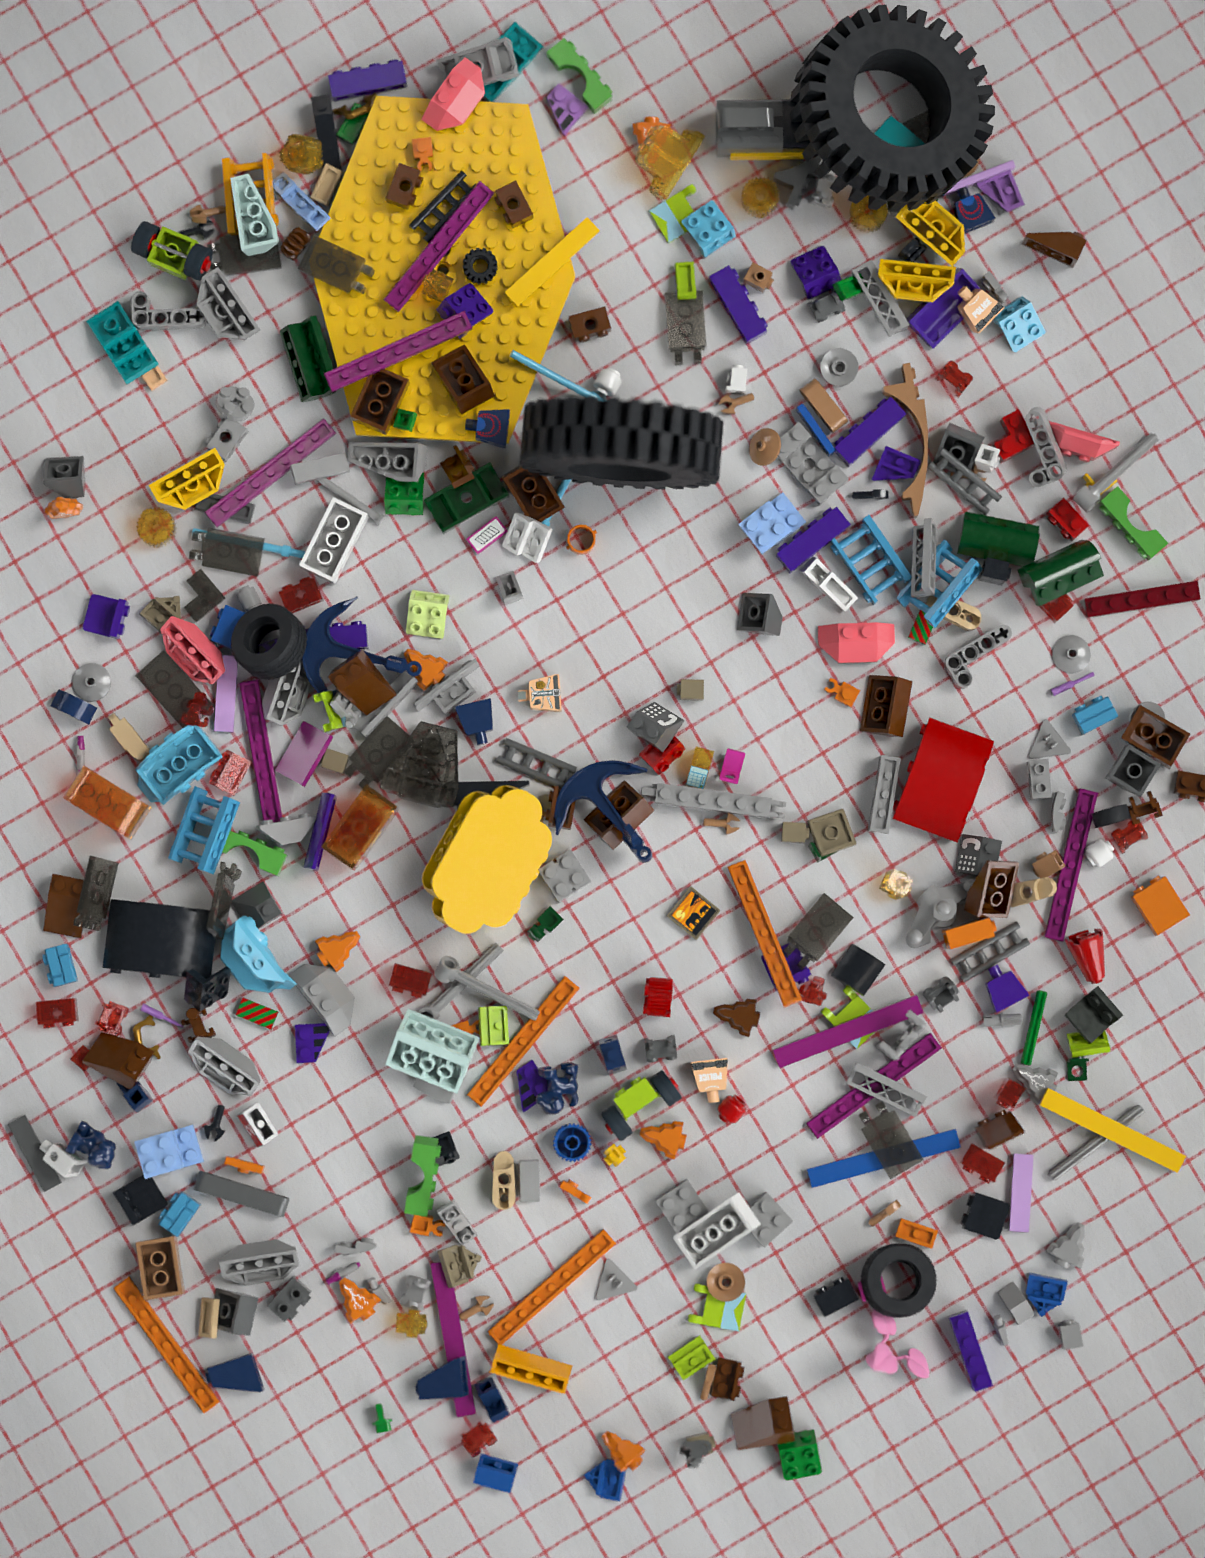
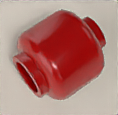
M728 1095L718 1105V1112L720 1114L718 1117L726 1124L728 1122L737 1123L746 1113V1103L737 1095Z

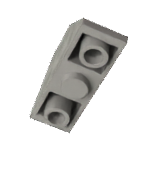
M310 813L298 815L299 819L291 820V816L280 818V822L273 823L272 819L261 821V825L256 826V829L277 845L301 842L316 821V816L310 817Z
M454 1199L436 1210L461 1245L478 1236Z

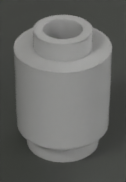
M247 585L238 590L237 597L245 612L262 604L254 587Z

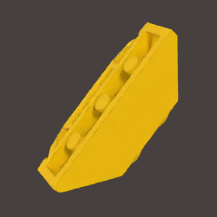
M925 201L914 210H908L906 204L895 216L952 267L965 253L964 225L937 201L928 205Z
M880 259L878 277L896 299L934 302L954 285L956 267Z
M213 448L151 483L149 487L159 503L186 510L218 492L225 464L216 448Z

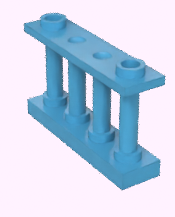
M868 515L863 518L862 527L839 543L835 538L832 539L830 548L836 556L839 554L864 591L862 595L865 600L874 605L878 601L875 597L897 581H903L904 584L912 579V576L872 517ZM871 534L874 538L873 543L851 558H848L843 549L863 535ZM876 549H881L885 554L883 556L884 559L859 574L854 564ZM892 565L896 570L894 575L870 590L865 580L885 566Z
M945 539L936 547L935 574L950 585L944 592L935 588V595L933 596L938 598L937 601L929 607L918 598H913L911 596V581L899 592L896 598L904 608L911 603L925 612L924 618L934 628L937 627L983 570L978 561L972 557L968 562H965L952 554L951 551L953 549ZM945 558L962 569L956 577L939 568ZM922 567L917 572L922 575ZM922 582L917 586V591L921 589Z
M194 786L168 859L182 863L183 858L199 863L197 869L214 875L240 802L223 796L222 802L206 797L208 791ZM203 804L219 809L215 820L200 815ZM197 822L212 827L209 838L193 833ZM190 840L206 845L202 856L186 851Z

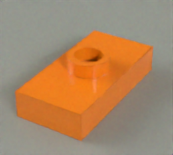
M226 1156L224 1163L238 1167L237 1171L246 1174L249 1171L263 1174L265 1169L263 1165L231 1156Z
M901 1218L895 1237L932 1249L938 1230Z

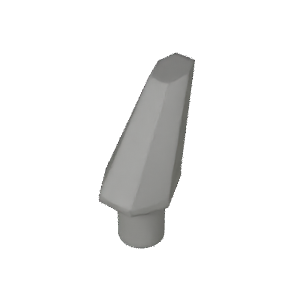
M375 1277L368 1279L370 1285L368 1292L376 1294L383 1303H391V1299L382 1285L377 1284Z
M995 1315L993 1317V1327L1002 1344L1006 1346L1008 1345L1005 1322L1002 1321L1001 1315Z

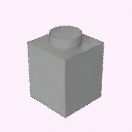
M1073 1319L1062 1321L1063 1325H1058L1062 1349L1083 1347L1079 1323L1074 1322Z

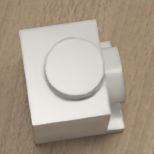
M732 365L731 373L728 372L727 384H730V386L726 387V393L745 395L747 369L743 368L744 366Z
M982 444L975 459L977 469L992 473L993 469L997 468L1000 457L998 455L1000 449Z

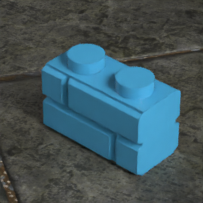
M1101 695L1091 700L1093 704L1087 707L1083 704L1075 708L1076 713L1072 714V717L1082 735L1118 717L1108 696L1103 698Z
M69 944L44 949L45 954L42 957L45 966H49L50 973H47L50 984H53L54 987H59L78 981Z
M183 1191L180 1194H174L170 1200V1203H172L168 1210L164 1209L158 1217L161 1220L159 1225L176 1237L180 1236L201 1206L199 1202Z

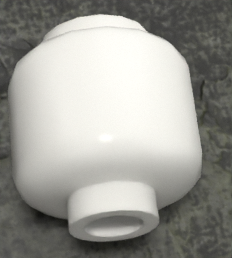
M612 368L601 370L594 381L597 394L602 397L614 396L622 384L620 373Z
M1097 839L1087 846V853L1085 855L1093 866L1102 867L1114 858L1112 851L1115 849L1109 841L1104 842L1103 839Z

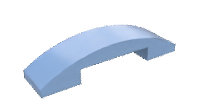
M282 172L273 181V189L316 231L331 219L286 173Z

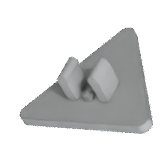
M1047 719L1043 720L1029 757L1032 759L1070 754L1071 749Z
M607 1259L596 1299L602 1300L636 1291L637 1286L610 1259Z

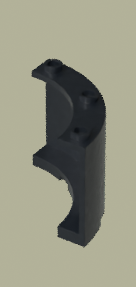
M111 899L102 968L110 969V973L121 974L122 970L149 973V977L160 978L161 975L186 977L187 971L193 968L207 979L212 973L219 911Z

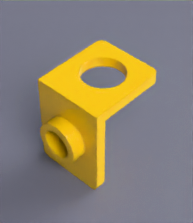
M1087 473L1083 476L1087 487L1095 484ZM1115 480L1108 488H1106V489L1100 494V496H1101L1104 492H1106L1109 488H1111L1114 484H1116L1117 480Z

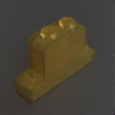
M661 125L650 128L647 138L637 149L635 161L641 168L653 176L649 188L653 196L657 199L667 200L704 140V134L700 131L686 129L679 135L672 128Z

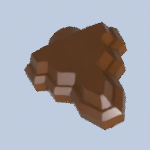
M746 999L744 1002L737 1001L733 1005L723 1004L714 1007L713 1010L715 1016L722 1021L729 1022L731 1028L738 1030L740 1035L746 1037L750 1036L752 1026L758 1027L760 1012L756 1011L757 999Z

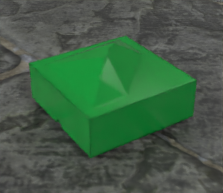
M398 409L393 427L412 432L418 414Z

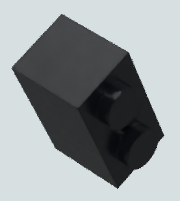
M987 557L983 562V570L981 571L979 581L1002 586L1010 578L1012 568H1009L1010 562Z
M840 1277L833 1281L834 1285L828 1288L823 1286L815 1290L816 1294L813 1297L824 1317L859 1300L848 1278Z

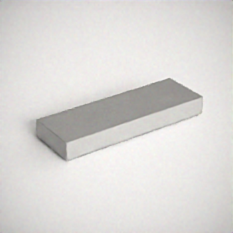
M345 453L290 466L295 485L350 472Z

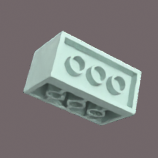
M408 1009L397 1031L385 1065L457 1094L468 1071L480 1037Z

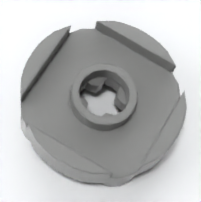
M223 387L217 396L216 408L221 415L223 412L227 415V419L231 421H244L253 412L254 400L247 388Z

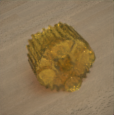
M289 135L288 141H285L286 144L283 145L284 148L279 152L280 162L284 163L285 168L288 171L310 175L316 169H321L323 165L321 142L310 136Z
M755 177V180L753 178L748 180L741 194V204L745 208V212L748 211V214H752V217L755 215V218L758 217L759 219L772 214L778 206L780 197L778 187L775 186L776 182L773 183V180H769V177H759V179ZM756 195H764L763 200H758Z
M867 195L857 204L851 203L849 219L851 224H854L853 227H857L856 229L860 228V231L864 230L866 232L867 230L873 233L874 230L877 231L878 228L880 229L884 225L888 215V208L885 203L878 210L869 209V195ZM865 210H872V215H869V213L865 214Z
M154 507V509H146L140 514L141 517L138 518L139 521L136 528L138 529L139 537L145 544L153 548H159V546H166V543H170V540H173L174 534L177 533L175 531L177 527L175 526V520L168 511L161 510L160 507L158 509ZM155 524L161 527L160 530L157 529V532H154L152 528Z

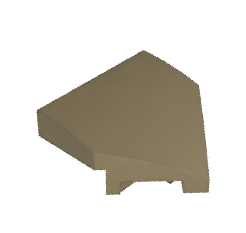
M180 596L155 597L140 612V615L161 633V627L171 616L181 619Z
M453 1245L437 1251L448 1288L456 1287L474 1278V1270L482 1256L469 1251L464 1245Z

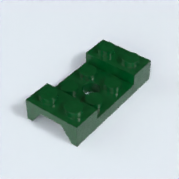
M491 462L473 471L474 479L455 489L450 484L424 499L443 535L492 505L494 506L510 497ZM470 493L472 500L468 503L461 500L462 494Z

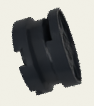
M915 237L897 256L906 262H915L926 251L927 247L924 244L921 245L919 243L920 240Z

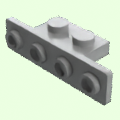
M468 660L459 671L450 673L444 682L435 684L431 688L432 691L426 695L419 696L414 703L416 709L421 711L431 702L435 701L446 715L455 706H458L473 695L476 691L465 677L480 667L477 660Z

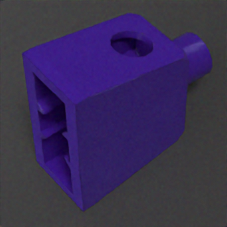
M998 964L987 969L992 980L985 983L995 1013L1030 996L1012 971L1003 974Z

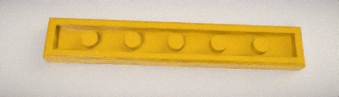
M586 217L504 292L505 296L518 307L593 239L600 230Z

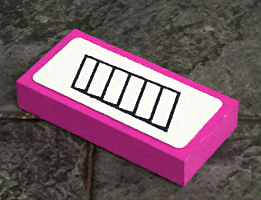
M495 516L466 540L474 551L480 554L505 535L508 530L498 517Z

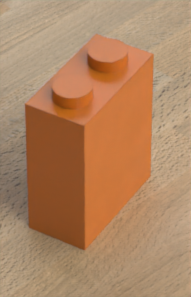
M1159 875L1149 881L1150 885L1146 888L1142 885L1134 890L1135 895L1131 896V899L1155 936L1160 935L1190 916L1167 877L1160 878Z
M984 917L941 931L946 948L954 949L995 937L994 932L997 931L994 920Z

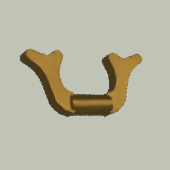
M373 93L370 96L364 97L363 99L366 104L352 111H347L346 105L333 109L334 115H342L346 119H353L368 113L378 95Z
M149 1015L145 1020L134 1026V1041L143 1045L141 1028L145 1025L155 1026L156 1023L153 1021V1016ZM155 1045L154 1047L149 1048L155 1051L154 1056H156L157 1059L161 1058L158 1052L159 1045Z

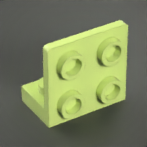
M412 590L409 598L406 633L443 639L450 595Z

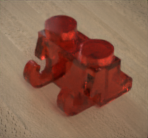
M952 360L948 361L935 378L941 382L945 379L956 387L954 392L958 398L973 381L972 375L967 372L963 373L958 369L957 363Z
M196 692L193 700L188 701L186 706L189 710L187 714H182L181 723L199 727L208 726V717L204 718V722L200 720L202 715H212L214 707L210 706L209 710H205L208 701L204 692Z
M1131 820L1127 823L1126 828L1122 830L1118 828L1111 833L1114 842L1122 854L1137 841L1148 839V833L1141 823L1133 825Z
M814 976L806 991H804L806 985L803 984L798 990L802 1001L821 1006L823 1000L827 998V993L823 992L825 979Z
M109 1001L108 1004L102 1003L104 1008L99 1021H96L95 1024L100 1026V1031L119 1036L122 1032V1019L127 1017L129 1008Z
M480 1421L470 1431L461 1434L463 1438L461 1442L472 1458L482 1452L481 1448L486 1445L492 1446L498 1440L492 1428L487 1423L482 1424Z

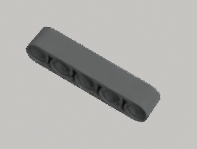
M199 1171L194 1187L196 1191L280 1217L285 1216L290 1200L288 1197L204 1171Z

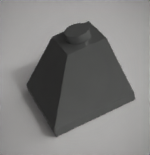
M84 456L45 458L43 484L64 498L84 497Z
M743 593L737 630L761 635L780 636L783 616L773 594Z
M264 881L231 901L240 918L242 916L251 917L258 929L283 915Z

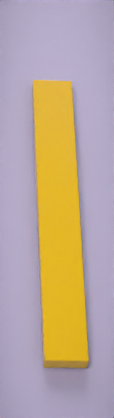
M1050 1088L1046 1089L1039 1104L1176 1173L1179 1172L1186 1158V1155Z

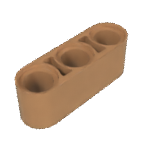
M815 378L799 390L804 399L832 433L848 422L844 413Z

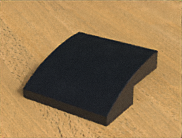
M852 944L831 976L864 996L886 964Z

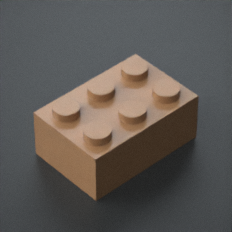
M169 1236L136 1242L144 1301L184 1294L185 1288L177 1237Z

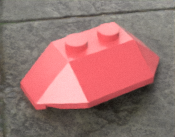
M466 57L452 69L431 99L421 120L436 131L463 125L485 94L481 68Z
M1049 421L1060 451L1064 456L1071 457V455L1078 456V459L1081 461L1089 462L1119 446L1120 441Z
M171 616L161 627L160 631L163 635L166 653L192 680L214 684L225 672L221 651L195 624Z
M872 622L838 623L818 626V646L838 663L877 662L895 644L894 624Z

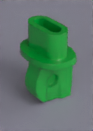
M381 1403L375 1404L378 1420L372 1423V1425H375L376 1433L391 1431L390 1422H392V1419H385Z

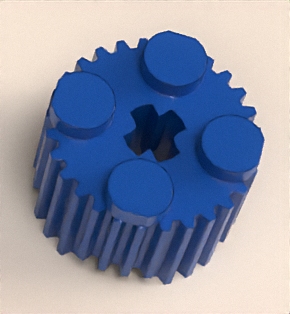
M565 1124L555 1133V1140H553L555 1142L553 1144L555 1146L554 1150H556V1154L559 1157H562V1160L566 1159V1161L569 1160L570 1162L572 1160L574 1162L576 1160L580 1161V1159H584L587 1156L588 1150H591V1147H589L592 1145L590 1143L592 1139H589L591 1136L586 1128L579 1126V1124ZM571 1137H575V1140H578V1145H574V1148H570V1145H567V1140H570Z

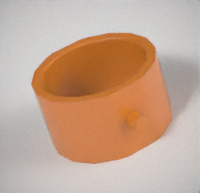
M586 525L574 526L567 536V550L571 549L572 552L578 555L589 553L595 546V534L597 531H593ZM579 529L589 531L593 537L592 545L586 550L575 549L570 543V537L574 531Z

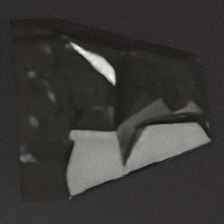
M420 721L407 739V744L401 751H398L396 759L385 769L380 789L395 794L401 799L435 808H440L441 806L446 808L453 807L459 790L458 731Z

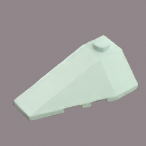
M245 174L230 178L241 250L247 256L265 253L279 243L276 224L250 175Z

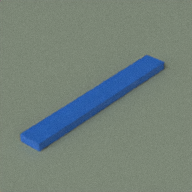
M956 1129L809 1168L807 1173L811 1187L814 1188L961 1148Z

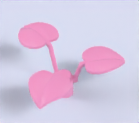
M873 1308V1325L879 1333L885 1334V1337L875 1346V1351L866 1355L867 1364L873 1368V1371L893 1374L898 1369L897 1360L906 1359L907 1367L914 1375L920 1378H928V1363L921 1351L911 1348L908 1350V1355L895 1357L892 1354V1351H890L885 1342L888 1340L889 1335L893 1336L896 1334L895 1320L893 1317L883 1315Z

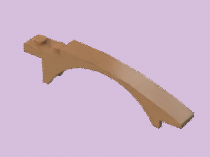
M905 363L901 367L904 383L883 386L882 392L884 396L892 397L894 401L910 413L921 434L923 457L920 470L913 483L901 495L902 501L910 500L912 516L917 518L923 498L928 465V426L925 400H917L919 390L918 386H914L913 379H916L914 367L911 368L910 363Z

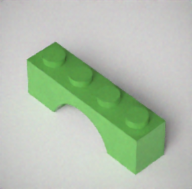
M563 38L547 51V58L558 71L571 69L583 76L586 82L583 101L596 114L612 101L611 94L613 92L607 84L603 85L601 83L599 74L594 69L591 71L587 66L589 63L583 55L579 56L577 54L575 45Z
M1117 486L1098 503L1100 505L1099 509L1105 516H1110L1114 527L1117 530L1121 529L1125 533V539L1131 545L1134 544L1138 548V554L1143 559L1147 558L1149 561L1168 542L1156 529L1141 531L1130 523L1127 516L1130 499Z
M231 829L222 853L226 854L238 846L250 847L259 858V868L278 877L288 856L284 854L285 850L274 845L272 849L266 846L267 842L256 838V841L249 839V834L240 830L237 834L232 832Z
M415 1135L411 1161L422 1169L424 1179L420 1184L408 1188L404 1211L406 1214L427 1217L428 1211L433 1210L434 1199L431 1198V1192L435 1193L436 1181H433V1176L437 1175L439 1164L435 1163L436 1157L440 1158L441 1146H438V1138Z

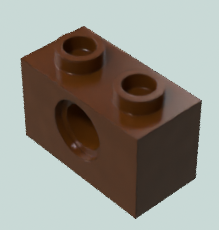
M399 163L387 193L386 202L406 210L409 209L410 205L413 206L417 196L414 194L416 188H420L423 182L421 171ZM408 183L411 187L408 191H402L400 189L401 185Z
M516 180L496 190V197L494 199L497 206L503 208L505 212L503 217L507 225L511 223L512 227L515 228L534 218ZM511 201L518 203V207L515 209H510L507 205Z
M605 306L568 316L574 341L579 340V343L589 341L590 337L593 336L598 338L609 335L608 332H611V325ZM587 322H594L596 327L588 330L585 327Z

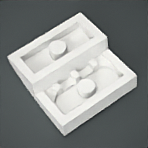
M515 513L502 547L515 555L521 554L534 563H539L553 529L528 516Z

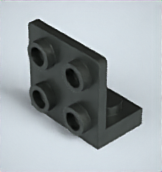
M1099 986L1086 994L1065 1014V1017L1089 1044L1123 1016Z

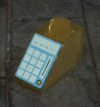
M695 747L685 785L704 789L714 751Z

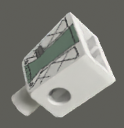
M46 1139L40 1146V1149L46 1153L43 1160L64 1178L78 1176L87 1159L77 1152L74 1154L67 1153L65 1151L67 1146L63 1143L52 1144Z

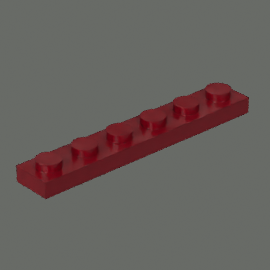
M1198 581L1085 598L1084 604L1086 616L1091 618L1201 600Z

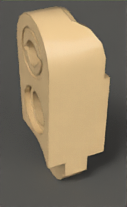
M933 595L929 596L926 605L931 607L938 598ZM959 600L954 605L957 609V614L953 616L947 613L943 620L966 631L976 629L981 623L980 611L976 607ZM967 616L972 617L971 623L966 621Z
M115 713L111 714L108 718L113 726L109 730L125 751L130 753L136 760L142 762L150 754V749L125 717L120 720Z
M1045 877L1015 883L1014 897L1011 900L1010 907L1025 905L1053 896L1057 889L1055 881Z
M501 1151L494 1158L492 1200L498 1209L507 1210L514 1205L516 1199L514 1157L508 1151ZM507 1174L510 1179L509 1182L501 1184L498 1180L499 1175ZM501 1195H507L508 1200L506 1202L501 1201Z

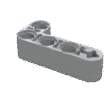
M138 291L132 296V321L139 330L200 329L208 323L198 308L151 310V302L146 293ZM143 297L146 299V302L141 306L137 305V300ZM200 314L202 318L200 322H197L194 318H197ZM183 315V322L176 323V316ZM140 316L146 317L144 324L137 323V319ZM158 316H165L163 323H156Z
M1034 407L1028 412L1025 420L1043 465L1036 467L1031 472L1029 482L1035 487H1041L1061 479L1066 473L1067 466L1045 411L1040 407ZM1033 415L1039 416V419H1038V420H1037L1036 418L1033 419L1032 416H1033ZM1044 431L1047 435V438H1040L1038 432ZM1051 449L1054 452V456H1048L1045 450ZM1054 466L1059 467L1061 474L1054 473L1052 468ZM1035 473L1042 474L1043 480L1036 479Z
M1000 625L950 654L945 659L944 667L957 688L965 689L972 683L973 677L967 665L1003 645L1011 638L1012 631L1009 626ZM1000 630L1002 632L1006 631L1005 639L1002 636L995 642L994 637L1000 633ZM983 639L989 640L991 647L988 649L983 648L981 641ZM972 649L975 653L974 658H967L965 650ZM949 659H956L958 667L951 668L948 664ZM959 675H965L968 678V683L965 685L960 684L958 681Z

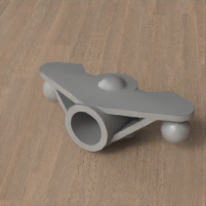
M968 879L961 884L940 888L935 884L929 887L916 901L920 907L906 936L907 945L911 948H919L931 943V930L934 927L946 928L951 926L956 919L957 907L965 905L968 890L975 880Z

